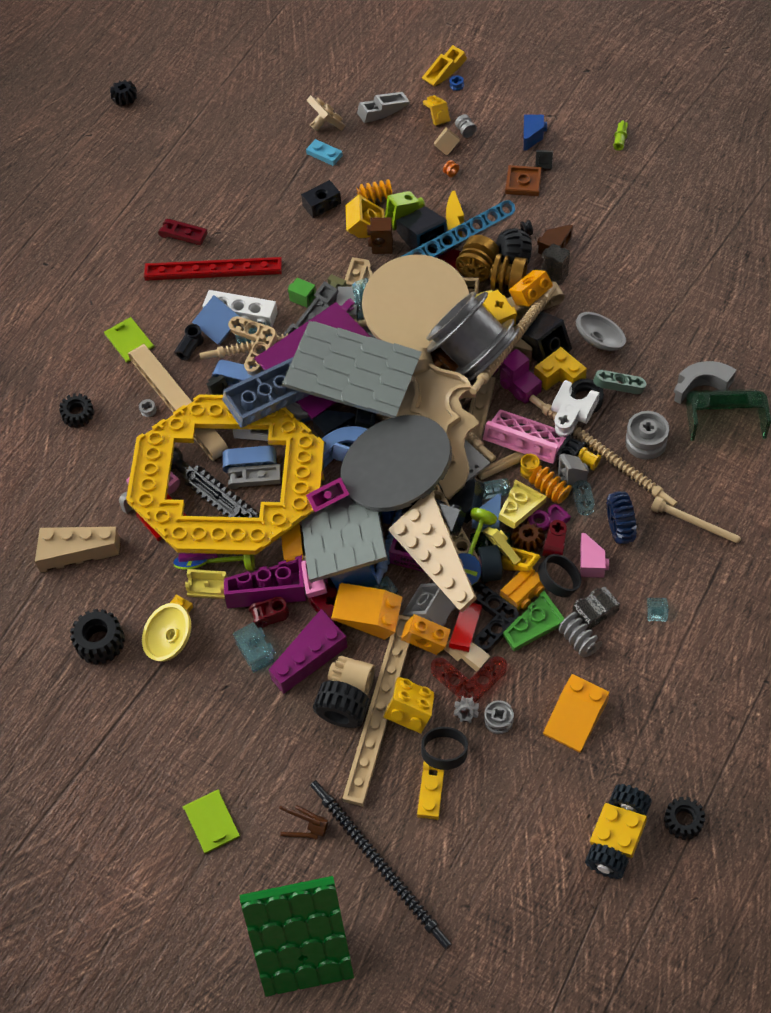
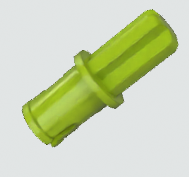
M624 120L618 123L617 131L614 134L615 142L613 148L618 151L623 150L624 142L628 136V123Z

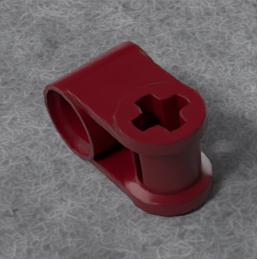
M554 520L550 523L542 556L548 557L552 554L563 556L567 526L563 521Z
M274 597L263 602H257L249 607V612L252 613L254 618L253 626L255 628H264L270 624L284 621L289 616L286 601L282 597Z

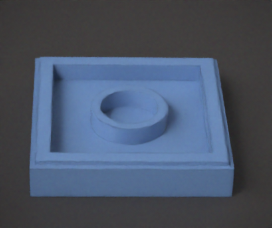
M213 295L192 323L199 325L203 333L220 345L231 332L228 325L230 319L239 315Z

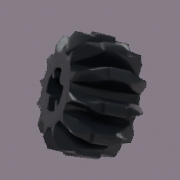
M126 79L124 81L119 80L118 83H113V86L110 87V96L116 105H129V103H134V100L137 99V89L131 81L127 82Z

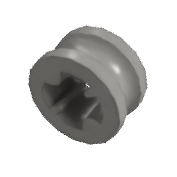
M150 399L143 400L139 404V410L145 417H151L157 411L155 403Z

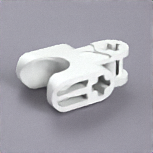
M564 380L551 407V411L557 413L554 419L556 434L560 437H567L573 433L578 421L587 424L598 404L599 392L591 390L587 397L578 400L570 396L572 394V382Z

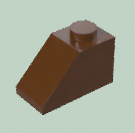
M573 225L546 230L543 236L538 238V253L557 261L572 238Z

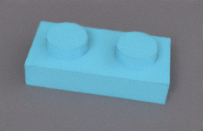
M316 139L306 149L308 155L332 166L343 156L341 150Z

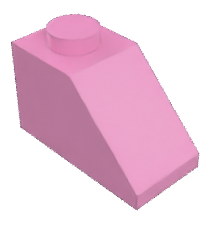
M581 533V577L604 578L605 570H609V558H605V550L586 533Z

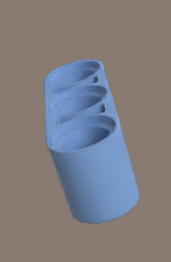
M219 360L212 373V377L224 376L228 386L253 376L248 374L244 364L227 360Z
M273 446L226 449L222 453L223 471L228 473V469L233 467L277 464L276 448Z

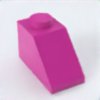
M340 477L312 491L306 497L314 512H317L348 496L349 493Z

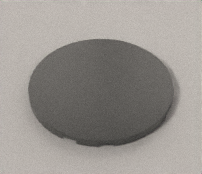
M402 415L375 424L353 442L343 459L341 479L349 493L348 496L356 504L372 511L388 512L411 506V503L428 496L435 490L434 487L438 482L444 479L452 460L451 442L444 429L437 422L424 416Z

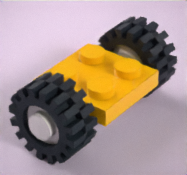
M617 784L609 800L610 804H604L590 839L591 848L585 860L587 867H590L591 870H595L596 873L603 874L602 876H608L611 879H622L629 859L626 857L633 858L647 821L646 815L652 802L648 794H645L644 791H639L637 787L632 788L631 785Z

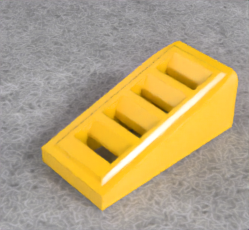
M511 547L521 560L514 565L508 556L505 557L503 555L501 561L504 570L530 571L541 557L539 554Z

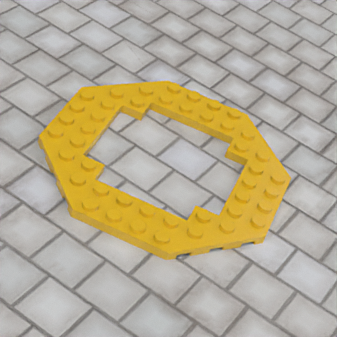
M199 394L193 398V402L187 406H181L173 412L171 417L166 420L162 419L152 426V430L146 434L142 433L136 438L126 500L177 553L257 555L314 512L306 495L321 487L324 441L320 437L317 438L312 433V430L303 422H299L286 407L240 428L223 402V395ZM196 428L269 430L268 445H286L280 502H261L259 518L183 516L184 500H166L175 443H194Z

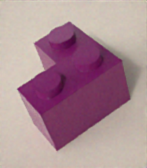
M518 349L511 352L501 363L500 384L504 389L512 392L517 400H521L526 404L532 395L537 396L541 392L542 381L529 371V358Z

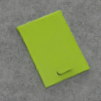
M131 317L104 331L105 336L126 363L131 361L128 353L142 344H145L149 350L155 347Z
M219 789L183 806V810H185L205 854L240 837Z

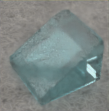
M647 598V620L667 621L669 610L667 599Z

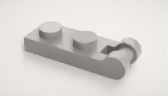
M280 464L233 467L228 469V476L230 477L228 487L230 489L244 486L281 484Z

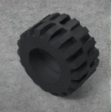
M93 609L91 613L87 611L85 612L86 615H80L78 617L79 620L74 621V628H71L70 631L72 634L70 636L71 641L82 660L85 659L87 663L92 661L93 664L97 665L98 662L105 664L108 659L112 661L114 655L118 656L120 654L119 649H123V642H125L124 632L117 617H114L111 612L107 613L104 609L101 612L98 609ZM101 631L107 632L102 640L89 642V638L93 634Z
M325 681L320 686L313 709L319 717L331 724L345 728H358L363 723L370 699L364 692L350 684L339 681Z

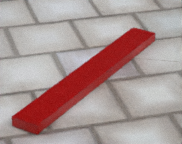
M282 257L146 263L144 279L149 281L282 274Z

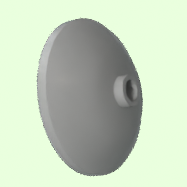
M583 312L578 315L576 319L577 330L585 341L593 347L615 351L621 349L626 343L623 331L610 319L593 312Z

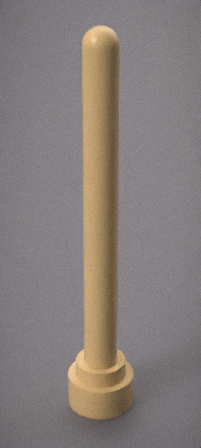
M656 496L650 510L656 513L664 511L732 542L739 543L741 541L740 536L667 505V502L661 497Z

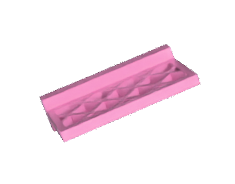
M501 409L492 421L488 420L483 435V440L523 454H535L540 460L552 464L555 462L556 455L567 438L557 435L554 427Z

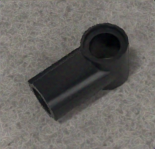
M190 324L185 328V335L174 351L175 355L181 360H189L196 347L203 343L204 339L199 325Z

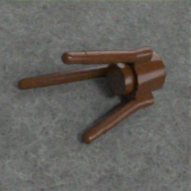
M282 805L279 806L280 810L308 821L307 830L311 831V833L280 832V836L305 837L315 840L318 839V836L324 837L328 820L298 805L295 806V809L302 813Z

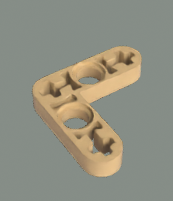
M239 316L231 318L228 325L233 334L255 341L244 363L248 374L254 376L263 369L254 360V357L259 355L256 353L257 350L262 347L267 350L273 346L278 338L274 328ZM253 327H256V328H257V332H256V333H254V334H249V333H248L251 328H253Z

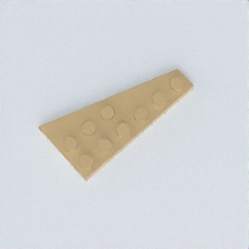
M432 491L424 499L420 498L388 531L452 603L463 612L477 597L465 573L463 563L458 556L456 546Z

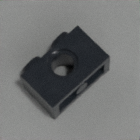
M330 180L301 194L302 205L312 218L342 204L340 191Z

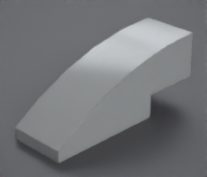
M403 92L375 95L373 101L359 103L357 114L364 123L372 122L394 114L409 105L410 101Z

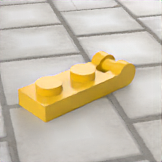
M425 761L423 762L417 817L439 820L445 770L433 768ZM430 770L438 771L437 776L429 775Z

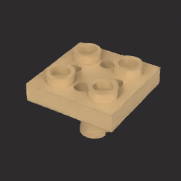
M310 95L307 102L319 113L310 126L318 132L321 126L328 121L342 131L345 127V124L342 122L343 118L336 112L334 113V109L328 103L325 104L319 97L315 99Z

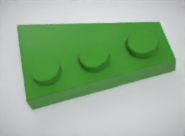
M543 590L539 597L528 606L527 610L503 632V637L512 650L516 651L559 628L564 617Z

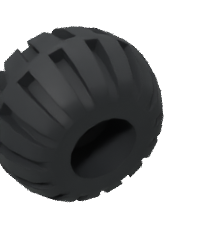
M517 228L501 232L496 241L500 249L499 254H502L501 262L504 261L505 256H509V264L513 263L515 257L527 258L528 263L526 262L525 265L529 264L532 255L530 236Z

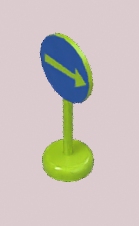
M472 508L470 513L471 518L479 523L467 554H458L471 585L477 583L481 577L482 569L480 562L472 554L483 524L494 525L497 521L495 514L481 508Z
M243 554V556L179 562L177 557L173 563L174 567L178 569H195L206 563L244 561L245 569L247 571H254L255 555Z

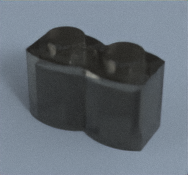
M606 587L596 588L590 593L589 597L580 598L574 603L573 612L578 613L577 619L582 618L583 622L581 624H587L586 630H589L619 611L620 603Z

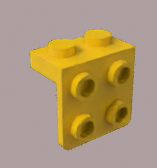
M397 677L393 698L386 708L383 718L421 734L432 716L434 692L427 687L413 683L409 679Z

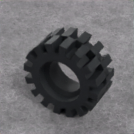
M74 393L73 397L68 395L67 400L64 398L62 400L63 403L59 405L62 421H64V424H68L69 427L74 425L75 428H78L79 424L83 427L84 422L88 424L89 419H93V405L90 398L88 399L86 395L82 396L81 393L78 396ZM76 407H82L84 409L79 414L70 413V411Z
M679 797L678 801L675 798L672 803H669L665 812L666 829L669 828V833L671 835L674 833L677 839L679 836H682V840H686L687 837L693 839L694 835H699L705 822V811H702L703 807L701 804L698 806V801L695 799L691 802L690 797H687L686 800L683 797ZM681 811H686L692 815L693 822L690 825H682L677 821L676 815Z

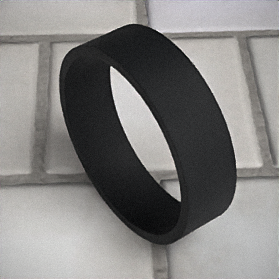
M552 554L539 565L538 575L540 581L554 595L569 597L580 587L582 581L581 574L575 564L568 558ZM546 563H555L564 568L572 579L573 589H567L555 583L548 574Z
M437 727L431 729L422 738V758L429 766L436 769L450 770L457 768L467 758V738L455 728ZM449 737L459 741L463 745L464 751L456 758L444 760L431 756L425 750V746L435 738Z

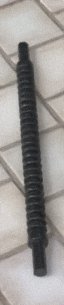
M317 780L313 781L310 786L321 798L323 806L329 808L328 812H332V817H336L337 822L340 821L339 825L344 826L343 830L347 831V835H351V840L355 839L354 843L359 844L358 848L363 849L362 853H366V858H370V863H374V868L378 867L377 871L382 872L381 876L386 877L385 881L390 882L389 886L394 887L393 891H397V896H402L401 901H406L405 905L410 906L409 910H413V915H417V920H421V925H425V930L429 934L432 933L445 950L451 947L452 943L438 928L439 924L437 921L431 919L432 915H427L428 910H423L424 906L419 905L420 901L415 900L416 896L411 895L412 891H407L408 886H403L404 882L399 881L400 877H396V872H392V867H388V862L384 863L385 859L383 857L380 858L381 854L376 853L377 849L372 848L373 844H369V839H365L364 834L361 835L362 831L357 830L358 826L354 825V821H350V816H346L347 813L342 812L343 808L339 807V803H335L336 799L332 795H328Z

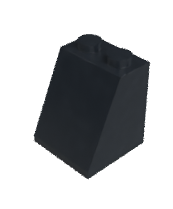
M426 206L396 220L397 233L411 250L447 232V220ZM443 239L445 245L447 244V239ZM428 247L429 252L435 250L433 247Z
M542 311L521 337L523 341L533 348L532 358L538 363L560 347L567 352L572 349L564 320Z

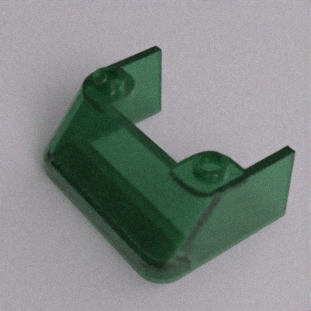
M756 389L693 390L687 394L686 408L691 441H695L698 427L696 410L758 408L762 438H767L771 417L768 398L764 392Z

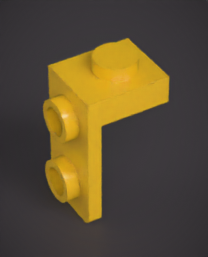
M436 95L429 96L427 100L423 101V105L431 110L435 126L451 121L446 101L436 97Z

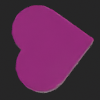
M553 504L548 508L550 523L554 520H561L564 523L571 520V516L561 506Z

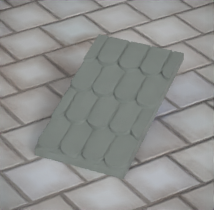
M309 321L281 386L395 418L422 352L396 343L392 344L341 328Z
M346 496L317 512H313L301 521L308 577L311 583L330 577L337 590L340 583L371 588L375 587V585L379 586L374 564L388 560L379 511L367 510L365 507L353 502L349 496Z

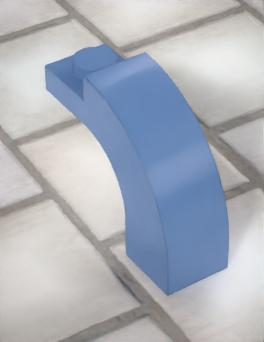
M348 426L336 429L322 438L324 441L323 469L333 460L332 454L335 443L350 447L367 429Z

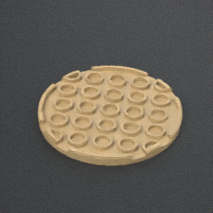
M427 255L402 256L382 265L368 280L362 296L363 315L369 330L377 339L412 349L417 347L428 348L432 340L428 341L426 339L428 334L458 302L469 294L463 277L445 261Z

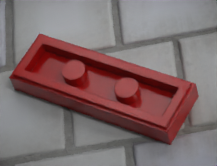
M472 603L465 611L459 612L449 648L469 652L481 615L482 605Z

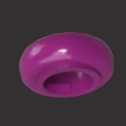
M536 510L527 518L530 525L535 523L534 519L541 518L544 522L537 524V528L542 527L543 531L549 528L550 516L543 510Z

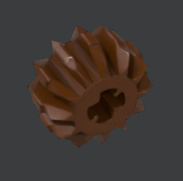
M527 521L526 525L521 523L519 527L513 529L511 540L514 548L536 553L538 548L542 549L545 535L543 534L542 527L537 528V523L530 525V522Z

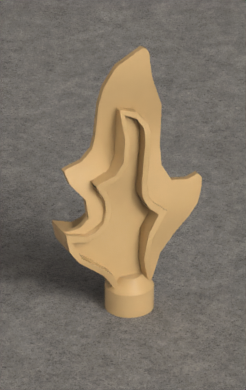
M417 347L413 349L422 353L396 416H424L437 422L446 432L451 442L452 460L444 479L438 483L445 497L451 499L464 487L469 475L465 439L470 431L480 425L475 416L462 408L460 400L476 397V395L470 393L472 386L467 377L458 372L440 369L434 365L431 352H427V348Z

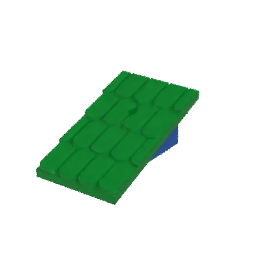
M333 876L239 895L265 997L276 995V993L282 994L298 989L320 986V984L325 985L339 982L343 979H354Z

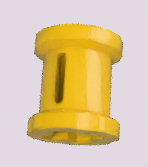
M583 447L577 456L591 470H595L601 460V455L589 452L586 447Z

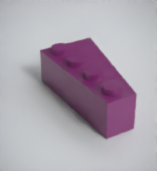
M302 555L295 557V560L286 562V560L278 562L276 566L269 568L267 566L261 567L256 572L250 573L247 571L224 578V596L227 608L247 607L274 597H282L286 603L306 601L301 561H303Z

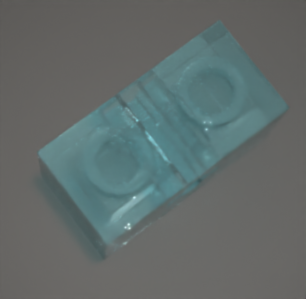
M254 622L232 633L236 645L253 673L275 662L273 646L270 642L266 643L264 631L261 627L257 628Z

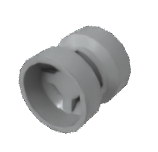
M463 114L455 121V126L460 130L463 137L469 138L475 134L477 127L471 122L468 115Z

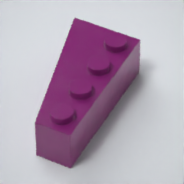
M322 609L269 668L271 680L283 694L347 648L346 636Z

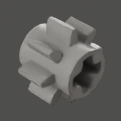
M462 696L460 702L455 701L454 707L456 709L454 710V716L458 715L460 722L468 721L471 723L473 717H478L479 703H474L473 697L465 698Z

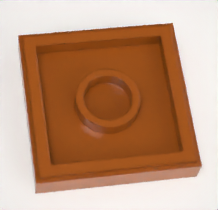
M509 165L505 194L539 196L542 167Z

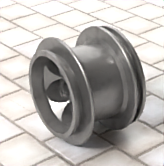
M473 291L464 297L436 324L426 338L428 341L432 340L427 348V352H432L440 347L459 366L455 372L467 377L469 382L498 358L513 341L520 329L518 326H513L514 319L507 320L501 324L482 305L488 296L487 292H483L476 297L477 293Z

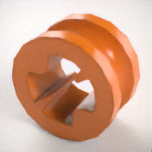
M449 160L443 167V172L449 177L455 176L459 171V165L453 160Z

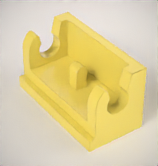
M187 569L188 582H185L187 596L225 599L224 578L228 577L226 571Z

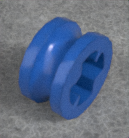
M456 75L450 78V88L452 90L459 91L464 88L462 76Z

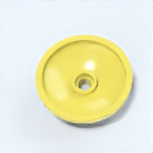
M168 603L152 613L145 624L142 634L143 650L149 658L158 662H165L176 657L184 649L191 633V618L188 611L178 604Z

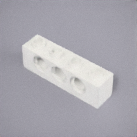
M213 290L208 291L203 308L212 296L215 295L240 317L273 327L278 313L276 301Z

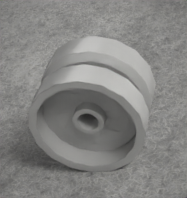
M641 411L634 414L629 419L625 438L626 448L630 454L644 460L659 457L665 451L669 435V424L666 419L659 413L652 411Z

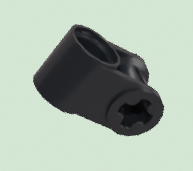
M569 434L558 451L557 467L559 466L560 454L578 456L581 449L587 446V442L576 440Z

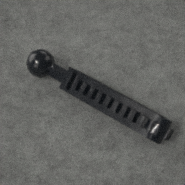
M174 447L171 469H177L183 474L182 477L186 479L185 485L191 487L197 494L202 495V498L212 503V506L216 507L218 511L223 512V515L228 517L249 516L248 518H259L260 513L256 512V509L251 508V505L247 504L246 501L240 499L234 492L229 491V488L224 487V484L210 475L205 468L199 465L195 467L188 465L183 461L181 451Z

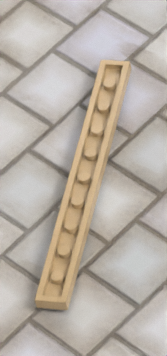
M399 615L395 633L390 636L342 798L343 802L364 806L388 723V719L383 718L384 712L393 698L395 681L397 677H401L410 647L409 643L400 639L405 623L411 617Z

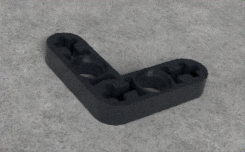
M476 583L472 585L474 593L475 591H482V595H476L477 599L474 602L482 605V608L494 617L475 638V645L488 653L503 638V632L518 618L519 612L513 605L486 585ZM497 601L500 605L497 608H491L489 602ZM511 613L513 614V618H512V617L506 618V614H508V615H510ZM493 626H500L502 632L493 633L491 628ZM488 639L487 645H480V641L485 642Z

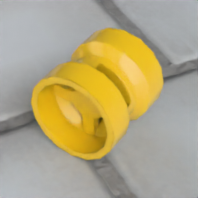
M526 454L521 458V476L529 480L532 472L540 465L539 458L535 454Z

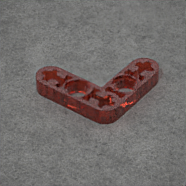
M495 656L468 679L444 658H436L431 662V673L438 681L460 700L462 696L465 698L473 697L474 703L506 673L507 669L506 660L500 656ZM494 664L497 666L501 664V669L496 668L494 670ZM443 665L444 672L441 669L436 670V666L441 667ZM486 676L489 678V682L481 684L478 682V678ZM451 677H458L460 683L452 685L449 679ZM466 691L469 693L473 691V696H466Z

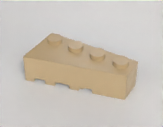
M117 527L40 528L35 563L40 573L50 568L56 567V569L64 568V565L72 563L77 565L84 563L83 561L99 560L119 555L121 538Z

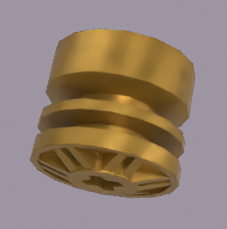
M470 236L456 260L455 265L458 272L465 278H479L480 282L486 281L490 276L496 255L499 254V246L486 236Z
M497 254L490 273L491 290H497L498 285L500 292L504 291L506 285H508L509 290L527 274L528 264L525 265V263H528V259L515 257L513 263L509 264V256H505L504 261L501 262L502 254Z

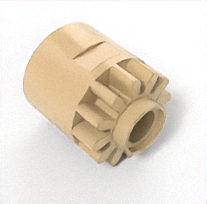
M339 656L338 661L336 660V663L332 662L330 666L328 680L350 684L368 696L374 679L375 665Z

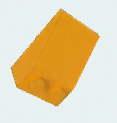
M340 583L331 619L386 640L395 633L403 597L383 589Z
M572 674L557 701L543 735L581 753L608 703L610 692Z

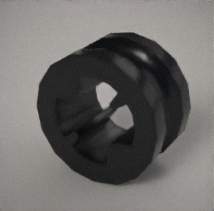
M531 221L520 222L521 230L529 235H533Z

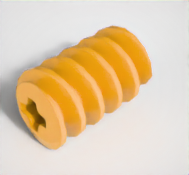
M386 179L385 184L382 180L379 181V186L376 182H373L372 187L369 183H366V188L363 184H360L359 189L356 186L357 195H361L369 201L372 199L373 203H376V198L382 202L383 197L387 200L388 195H392L389 179Z
M541 465L532 472L529 483L534 485L535 488L540 489V492L546 494L547 498H551L552 502L562 503L568 497L572 486L568 485L565 487L566 481L560 482V476L554 478V471L548 474L549 467L542 469Z

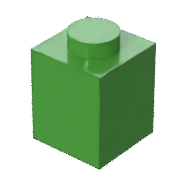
M296 278L288 287L290 301L308 308L315 299V285Z

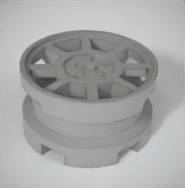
M497 700L487 705L484 712V722L489 731L495 734H503L508 732L513 726L514 712L507 702Z

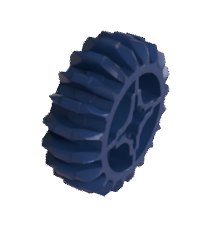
M620 491L609 494L606 509L614 541L618 544L633 542L636 538L637 526L630 496L627 492Z

